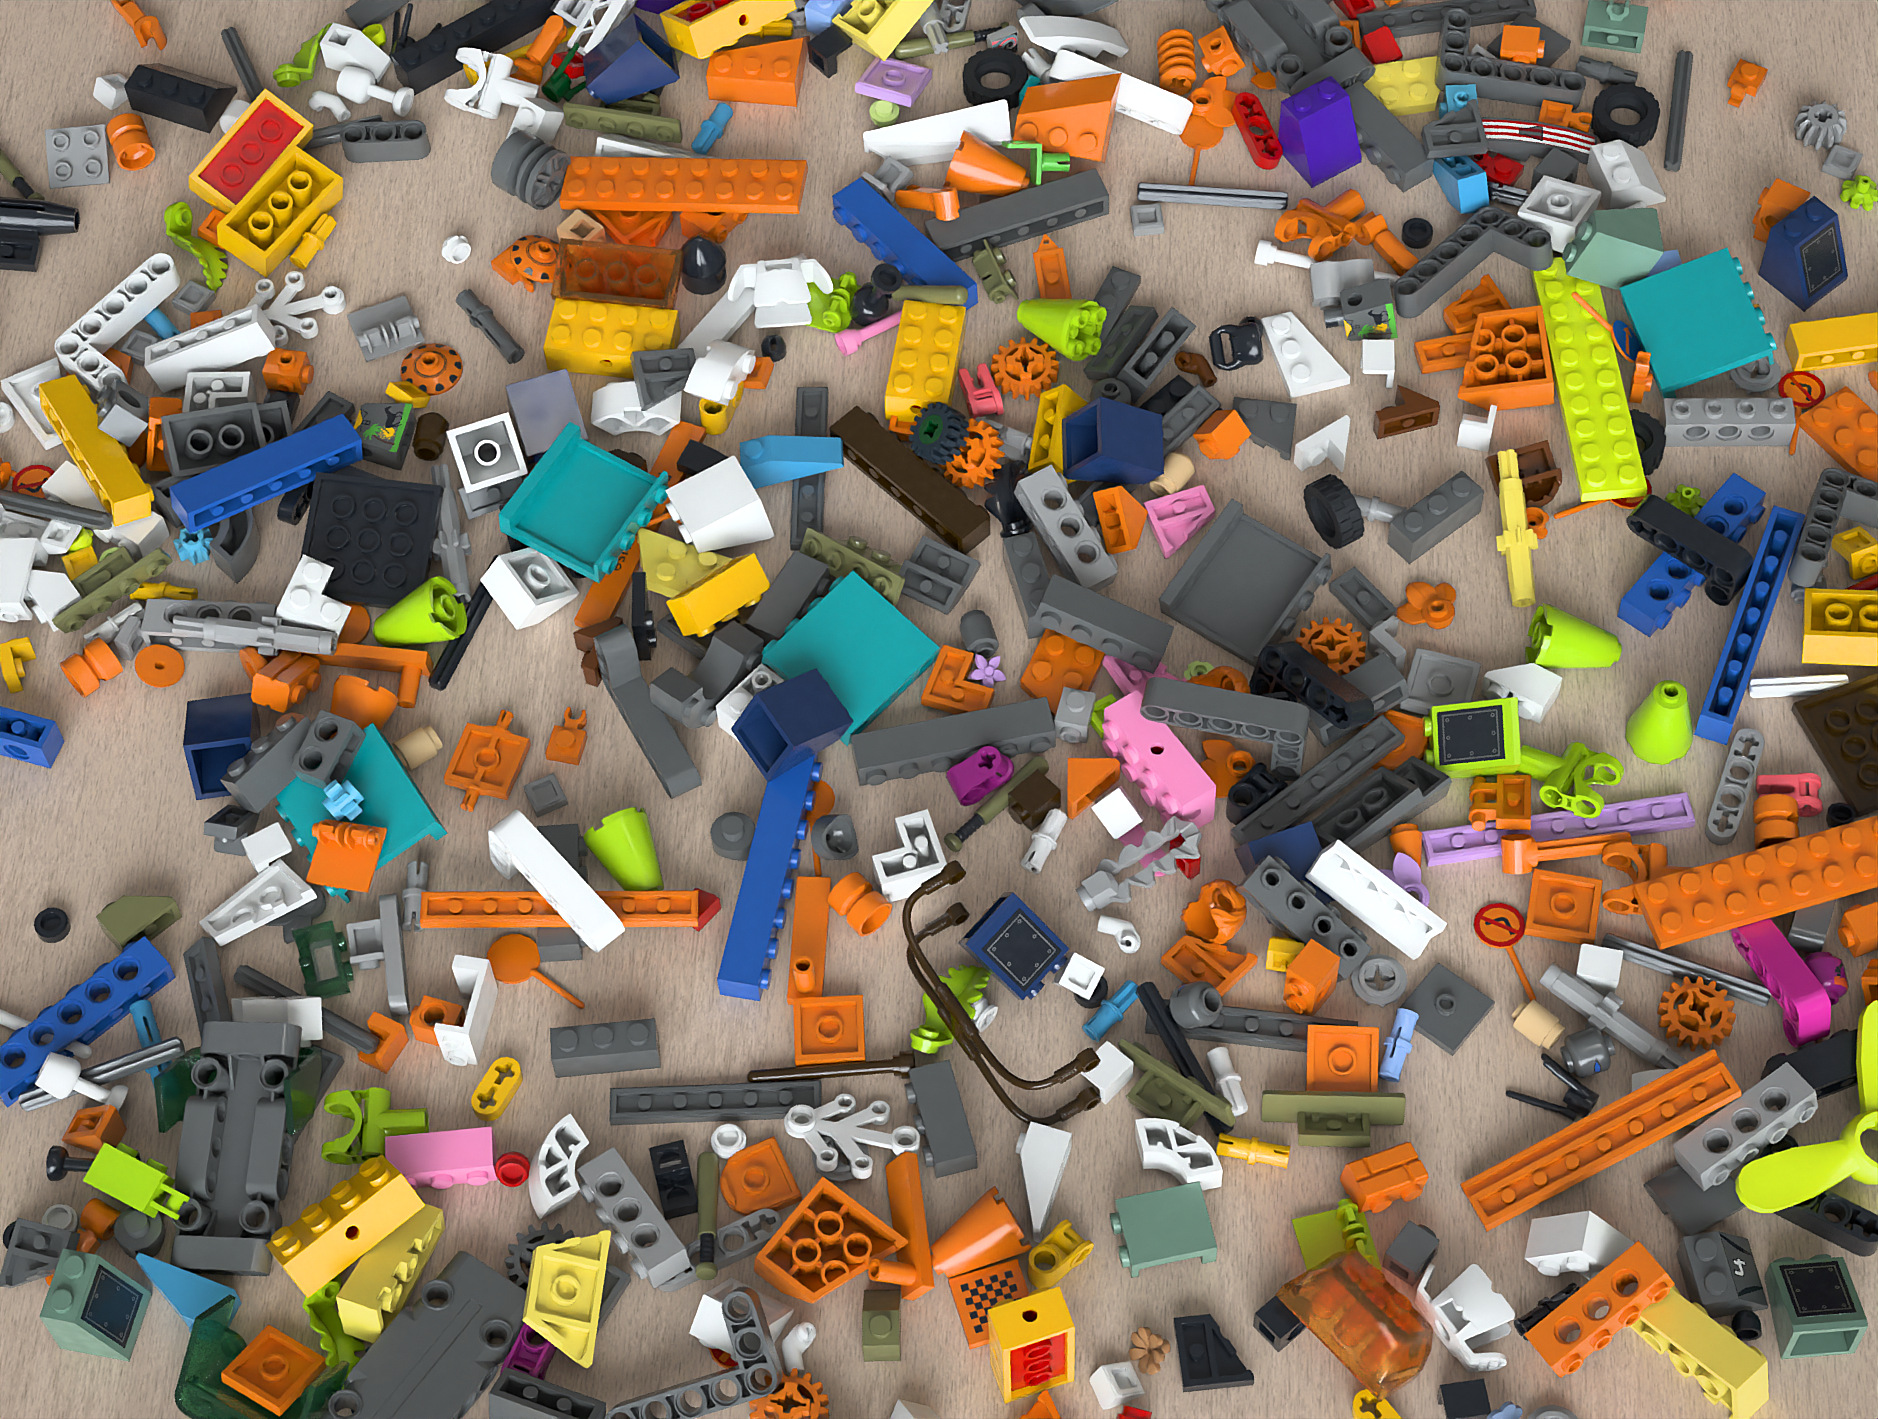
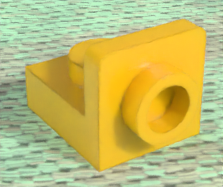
M1858 526L1833 536L1832 548L1849 562L1850 577L1853 580H1858L1878 572V541L1866 530Z
M29 637L14 638L0 644V664L3 677L11 694L24 690L21 678L26 676L23 662L36 659L35 650Z
M1272 936L1269 939L1266 969L1286 972L1287 967L1304 948V943L1296 942L1291 938Z

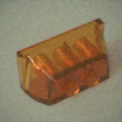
M561 238L550 295L552 300L562 298L675 310L684 253L683 250Z
M1355 1249L1334 1253L1313 1268L1284 1284L1275 1294L1380 1402L1413 1381L1423 1370L1432 1350L1433 1328L1431 1324L1412 1306L1411 1301L1405 1295L1399 1293L1386 1280L1385 1275L1378 1268L1373 1267Z

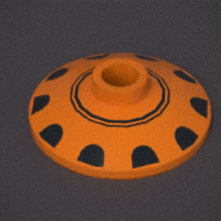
M523 236L514 242L510 251V259L516 270L526 278L536 282H558L568 274L570 269V257L566 250L556 241L544 236Z
M436 343L425 344L413 349L406 355L400 368L402 381L411 382L429 396L439 395L452 389L460 380L463 372V365L459 354L449 346Z

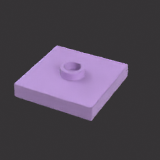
M875 57L856 82L855 92L911 108L932 79V70L889 57L885 61Z

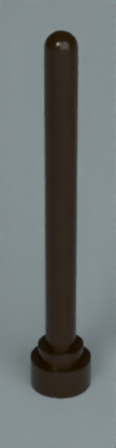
M914 1050L899 1051V1055H893V1059L751 1070L747 1074V1080L749 1083L787 1082L894 1073V1076H901V1079H909L908 1070L916 1068Z

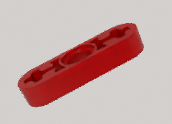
M1239 93L1231 107V114L1254 163L1265 170L1274 169L1278 166L1282 157V146L1259 98L1252 93ZM1258 127L1263 130L1264 134L1256 135L1249 128Z

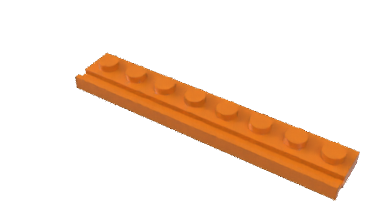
M1712 1049L1460 1184L1461 1189L1468 1198L1486 1232L1741 1097V1089L1724 1063L1717 1056L1715 1049Z

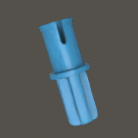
M718 103L709 119L702 122L701 131L691 145L695 153L706 155L716 139L722 137L723 128L734 113L729 105Z
M1127 980L1109 1000L1104 999L1097 1012L1082 1026L1083 1031L1092 1040L1099 1042L1117 1021L1121 1022L1124 1019L1122 1014L1138 998L1136 995L1138 985L1132 980Z

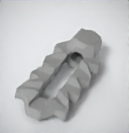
M1173 816L1166 822L1161 833L1153 830L1147 832L1139 847L1133 844L1123 847L1117 863L1107 858L1101 860L1095 873L1081 881L1083 885L1075 890L1089 912L1096 908L1101 910L1112 902L1128 903L1132 900L1131 885L1150 889L1156 884L1155 872L1160 871L1166 875H1171L1177 872L1176 859H1198L1201 857L1198 844L1202 834L1195 823L1181 821L1176 816ZM1179 833L1182 834L1185 841L1180 847L1173 848L1169 854L1151 862L1142 871L1134 876L1127 877L1120 884L1117 883L1114 876L1119 874L1122 869L1132 866L1143 859L1146 854H1151L1164 846L1165 842L1175 839L1179 836Z

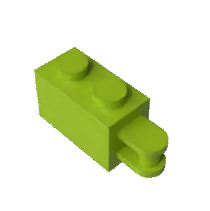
M104 1142L83 1181L152 1218H155L158 1211H161L178 1220L180 1217L177 1214L184 1201L188 1203L190 1197L172 1188L175 1179L165 1174L168 1167L151 1158L147 1160L146 1164L137 1160L138 1151L119 1142L116 1148ZM168 1193H170L171 1196L168 1199L165 1207H163L162 1204L165 1201Z

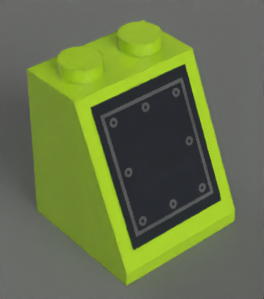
M1517 697L1432 706L1428 716L1423 717L1424 737H1429L1430 749H1425L1424 762L1448 775L1451 779L1475 778L1478 776L1493 778L1497 777V774L1514 775L1520 767L1521 751Z

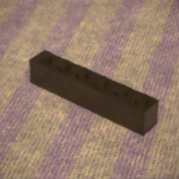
M855 406L829 427L830 437L842 439L843 456L952 549L966 555L991 535L988 511L981 505H975L968 499L966 493L960 487H954L950 484L939 469L931 468L923 461L922 457L914 453V450L907 448L901 443V440L893 431H887L883 428L873 414L870 412L866 413L860 407Z

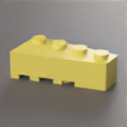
M854 0L850 3L853 8L843 16L838 14L831 21L851 37L853 43L885 61L934 0Z
M425 1204L422 1209L363 1255L336 1296L339 1308L338 1315L341 1318L344 1334L375 1343L396 1316L404 1309L445 1230L442 1209Z
M1674 1285L1662 1301L1650 1304L1641 1312L1640 1318L1630 1326L1660 1355L1667 1351L1671 1362L1682 1376L1687 1379L1693 1375L1705 1390L1704 1396L1711 1403L1716 1405L1721 1401L1733 1413L1729 1419H1749L1769 1399L1768 1366L1764 1354L1758 1348L1747 1346L1739 1340L1729 1326L1725 1324L1720 1325L1710 1318L1701 1305L1696 1302L1691 1303L1681 1296Z

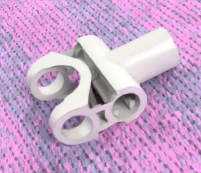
M459 48L456 59L475 70L479 79L473 87L468 89H447L444 99L451 105L464 111L476 113L489 119H497L502 103L519 107L523 97L537 98L539 85L510 77L514 62L504 55L492 54L475 48ZM489 57L491 61L486 75L484 61L487 62ZM479 99L477 109H474V102Z

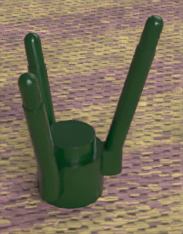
M574 43L572 48L567 50L569 52L558 69L554 70L553 74L541 87L543 94L552 102L559 103L562 99L569 102L575 94L586 88L585 80L571 89L572 81L563 73L578 50L579 43Z

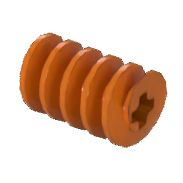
M1169 30L1163 33L1157 41L1159 86L1161 89L1178 96L1188 94L1196 80L1194 36L1188 30Z

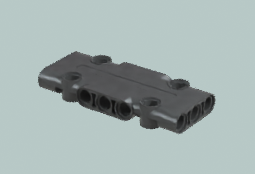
M1206 0L1208 10L1217 14L1220 24L1224 25L1233 40L1262 72L1269 71L1274 76L1277 89L1283 93L1292 96L1329 76H1332L1343 89H1346L1358 81L1364 84L1375 73L1376 68L1372 62L1352 43L1351 31L1340 25L1337 15L1324 0Z
M208 1021L204 1023L200 1047L201 1057L194 1064L191 1071V1079L196 1085V1093L188 1097L186 1102L175 1175V1190L190 1197L188 1203L183 1202L177 1213L180 1215L178 1220L171 1217L173 1224L177 1228L173 1239L170 1265L194 1274L270 1275L273 1255L265 1245L271 1241L272 1235L283 1224L282 1216L279 1212V1203L285 1199L288 1191L298 1108L293 1097L301 1085V1077L297 1072L302 1027L289 1023ZM217 1070L215 1080L208 1083L211 1073ZM284 1072L282 1082L275 1085V1079L278 1074ZM198 1210L197 1219L189 1225L190 1215ZM265 1212V1221L262 1225L256 1227L258 1216Z
M458 1251L438 1277L423 1286L421 1297L412 1307L410 1305L406 1306L355 1365L344 1383V1389L337 1391L331 1396L328 1408L319 1419H462L494 1379L499 1368L498 1364L503 1363L511 1352L521 1327L525 1323L522 1319L527 1291L465 1251ZM433 1299L445 1301L444 1304L439 1306L432 1305L429 1302ZM492 1338H500L505 1342L493 1345L488 1341ZM344 1408L355 1411L350 1416H340L337 1414V1412Z

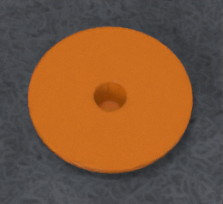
M156 644L145 647L138 653L135 659V671L138 677L153 687L163 688L172 686L184 674L185 665L183 658L175 649L166 645Z

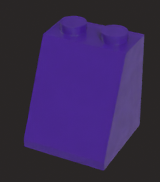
M1332 76L1281 101L1278 140L1283 149L1282 155L1311 188L1362 162L1349 94Z

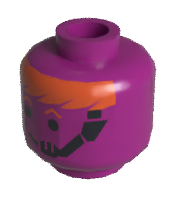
M1816 952L1808 955L1804 963L1826 990L1831 1006L1838 1003L1839 998L1845 995L1849 988L1842 960L1829 952Z

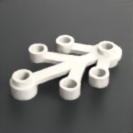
M292 271L285 277L286 286L269 309L263 310L270 322L279 324L273 327L275 329V336L282 335L279 338H275V347H281L289 339L284 327L300 333L306 339L314 338L319 332L315 319L307 317L301 320L293 315L320 308L327 314H338L345 309L346 300L341 289L329 286L319 296L290 303L296 293L305 287L303 274L299 271ZM269 279L259 280L255 285L256 294L245 308L257 303L261 308L266 300L271 299L275 295L273 282ZM309 326L312 327V328L309 329V330H305L306 327H309Z
M840 1094L834 1101L816 1109L808 1105H796L789 1110L784 1118L786 1132L795 1138L805 1139L817 1155V1167L825 1172L836 1169L838 1153L834 1148L826 1145L820 1134L831 1136L851 1162L852 1175L858 1179H866L871 1176L873 1161L871 1157L863 1154L855 1142L892 1149L897 1157L904 1152L917 1153L919 1151L920 1135L913 1127L901 1126L895 1129L892 1134L860 1128L869 1123L883 1125L889 1121L890 1107L884 1101H875L868 1108L855 1113V1098L850 1094ZM847 1104L849 1107H842L840 1105ZM880 1111L883 1112V1114H876L875 1112ZM834 1115L844 1118L837 1122L826 1121V1119ZM823 1158H831L832 1160L825 1161ZM859 1165H865V1166H867V1167H866V1168H859V1167H857V1166H859Z

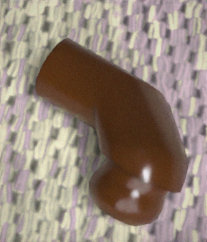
M1180 351L1176 354L1174 362L1180 371L1198 375L1204 387H1211L1217 382V377L1203 355Z

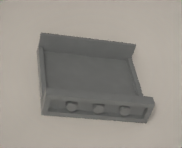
M1231 499L1160 596L1161 613L1255 668L1262 649L1266 646L1278 644L1283 636L1288 637L1297 622L1295 619L1302 610L1305 612L1309 609L1315 597L1314 592L1319 585L1324 586L1329 581L1333 573L1331 555L1326 553L1323 558L1317 556L1244 514L1243 504Z

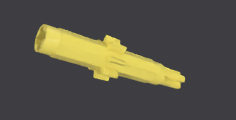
M1508 449L1507 451H1499L1497 453L1500 472L1499 499L1503 535L1496 536L1497 551H1501V556L1506 555L1512 605L1515 607H1528L1536 603L1531 550L1538 549L1537 534L1533 533V529H1528L1525 495L1522 480L1519 478L1517 453L1513 449Z

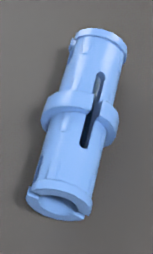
M1397 1009L1390 1037H1386L1384 1041L1386 1050L1378 1071V1077L1390 1082H1399L1406 1054L1411 1053L1413 1047L1410 1041L1419 1015L1408 1009Z

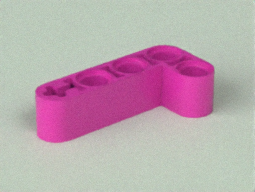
M1769 918L1731 929V936L1738 952L1783 1009V1030L1789 1043L1794 1048H1798L1808 1042L1817 1041L1829 1036L1831 1020L1829 996L1822 984L1772 920Z

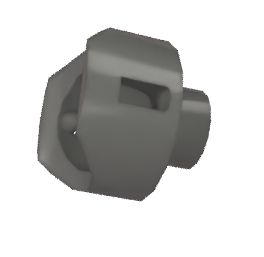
M729 812L718 817L712 824L710 831L713 850L724 858L747 861L755 832V824L751 818L739 812Z
M829 814L823 815L816 820L812 827L811 844L815 853L820 858L825 860H847L858 853L857 837L850 815Z
M129 1207L120 1214L115 1222V1238L125 1254L136 1260L138 1252L152 1258L156 1256L165 1239V1224L158 1213L155 1218H152L133 1207Z

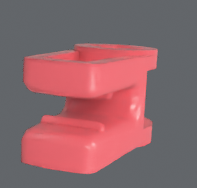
M981 363L977 366L978 385L981 388L974 386V380L970 377L966 368L958 369L959 384L970 418L975 420L977 417L994 413L996 416L1004 414L1001 395L998 388L995 387L986 363Z
M1799 773L1757 776L1756 792L1761 794L1758 798L1771 794L1791 796L1797 800L1800 817H1813L1823 811V804L1819 799L1818 793L1822 786L1821 777L1817 774Z

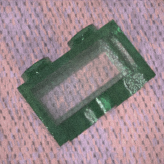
M333 920L292 930L293 938L299 951L300 958L298 960L305 979V984L303 985L306 995L321 997V1000L350 993L348 982L355 979L350 960L343 961L342 952L348 951L344 932L336 931Z

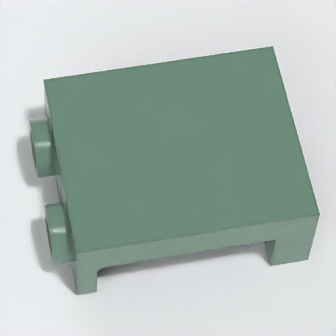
M1200 1181L1115 1199V1213H1110L1111 1227L1114 1235L1120 1234L1123 1246H1118L1119 1258L1122 1268L1129 1267L1131 1278L1139 1277L1140 1269L1200 1257L1202 1264L1216 1261L1217 1244Z

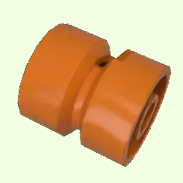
M133 113L121 114L111 119L107 124L106 132L110 144L113 146V152L118 165L128 171H136L148 166L154 160L155 151L143 119Z
M100 637L85 645L83 655L73 653L59 663L66 678L84 698L100 688V679L104 681L111 680L123 672L117 657Z
M1771 794L1762 796L1754 801L1753 822L1757 824L1754 829L1755 850L1800 837L1797 825L1799 822V811L1796 799L1784 794Z
M852 872L841 879L833 887L827 899L828 904L840 916H847V923L862 937L868 936L880 928L892 911V904L880 892L873 891V885L859 872Z

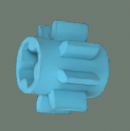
M186 527L184 529L181 528L179 539L173 540L180 560L185 561L188 559L193 565L210 560L211 549L209 543L213 538L209 528L200 529L191 534Z
M335 779L323 789L328 797L322 801V804L338 821L344 816L352 821L363 812L358 804L364 800V797L349 780L340 785Z

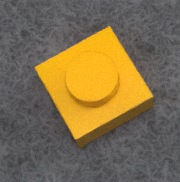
M409 381L389 382L385 391L387 395L395 400L394 403L413 404L414 408H426L431 396Z
M93 546L62 557L70 581L99 563Z

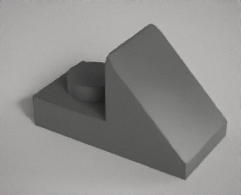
M228 804L204 822V835L215 837L214 850L216 852L245 856L246 852L241 840L254 834L260 812L255 813L244 810L241 806Z

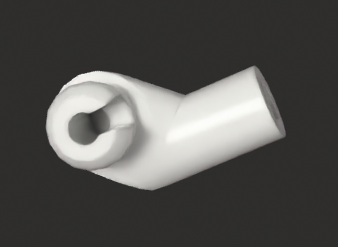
M319 90L312 93L313 97L308 101L309 106L317 112L322 111L324 106L329 108L339 122H345L351 117L348 108L340 97Z
M1101 915L1097 931L1114 935L1123 952L1135 953L1141 945V939L1134 925L1129 921Z
M810 1322L797 1324L782 1341L781 1347L787 1376H790L793 1368H797L798 1376L805 1372L802 1354L816 1336V1328Z

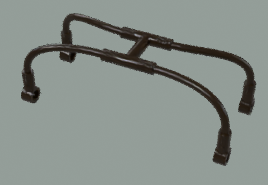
M957 860L949 862L936 876L922 882L921 887L908 897L903 908V929L909 943L906 957L912 974L938 1009V1015L971 1061L975 1062L1000 1101L1019 1120L1029 1125L1030 1122L1049 1126L1059 1121L1064 1122L1083 1110L1089 1111L1100 1103L1101 1097L1093 1087H1088L1081 1091L1074 1100L1057 1109L1055 1114L1044 1118L1030 1116L1009 1098L981 1057L982 1054L1006 1081L1025 1090H1041L1057 1083L1063 1084L1081 1072L1086 1073L1093 1070L1101 1061L1093 1048H1087L1081 1051L1073 1061L1054 1071L1053 1076L1039 1081H1027L1009 1072L990 1051L980 1037L979 1029L948 985L942 983L919 946V943L929 935L934 936L952 925L958 926L964 923L969 918V912L961 902L950 906L945 914L926 924L925 928L916 935H914L912 929L911 911L920 897L924 894L929 895L947 884H956L965 877L966 871ZM916 959L918 960L919 964L921 965L922 969L924 970L930 981L935 986V990L932 988V986L929 984V982L922 974L921 970L917 965Z

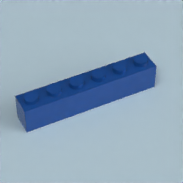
M861 177L832 196L834 207L832 213L835 220L841 226L845 225L859 243L867 245L877 260H883L886 264L896 267L900 271L902 279L909 285L964 286L968 291V299L964 304L954 306L966 307L967 311L978 303L977 283Z
M344 414L325 419L317 425L297 431L291 436L274 443H269L263 448L246 455H241L230 462L210 468L204 473L187 480H182L176 485L169 487L172 508L191 534L314 481L316 472L332 473L362 460V439Z

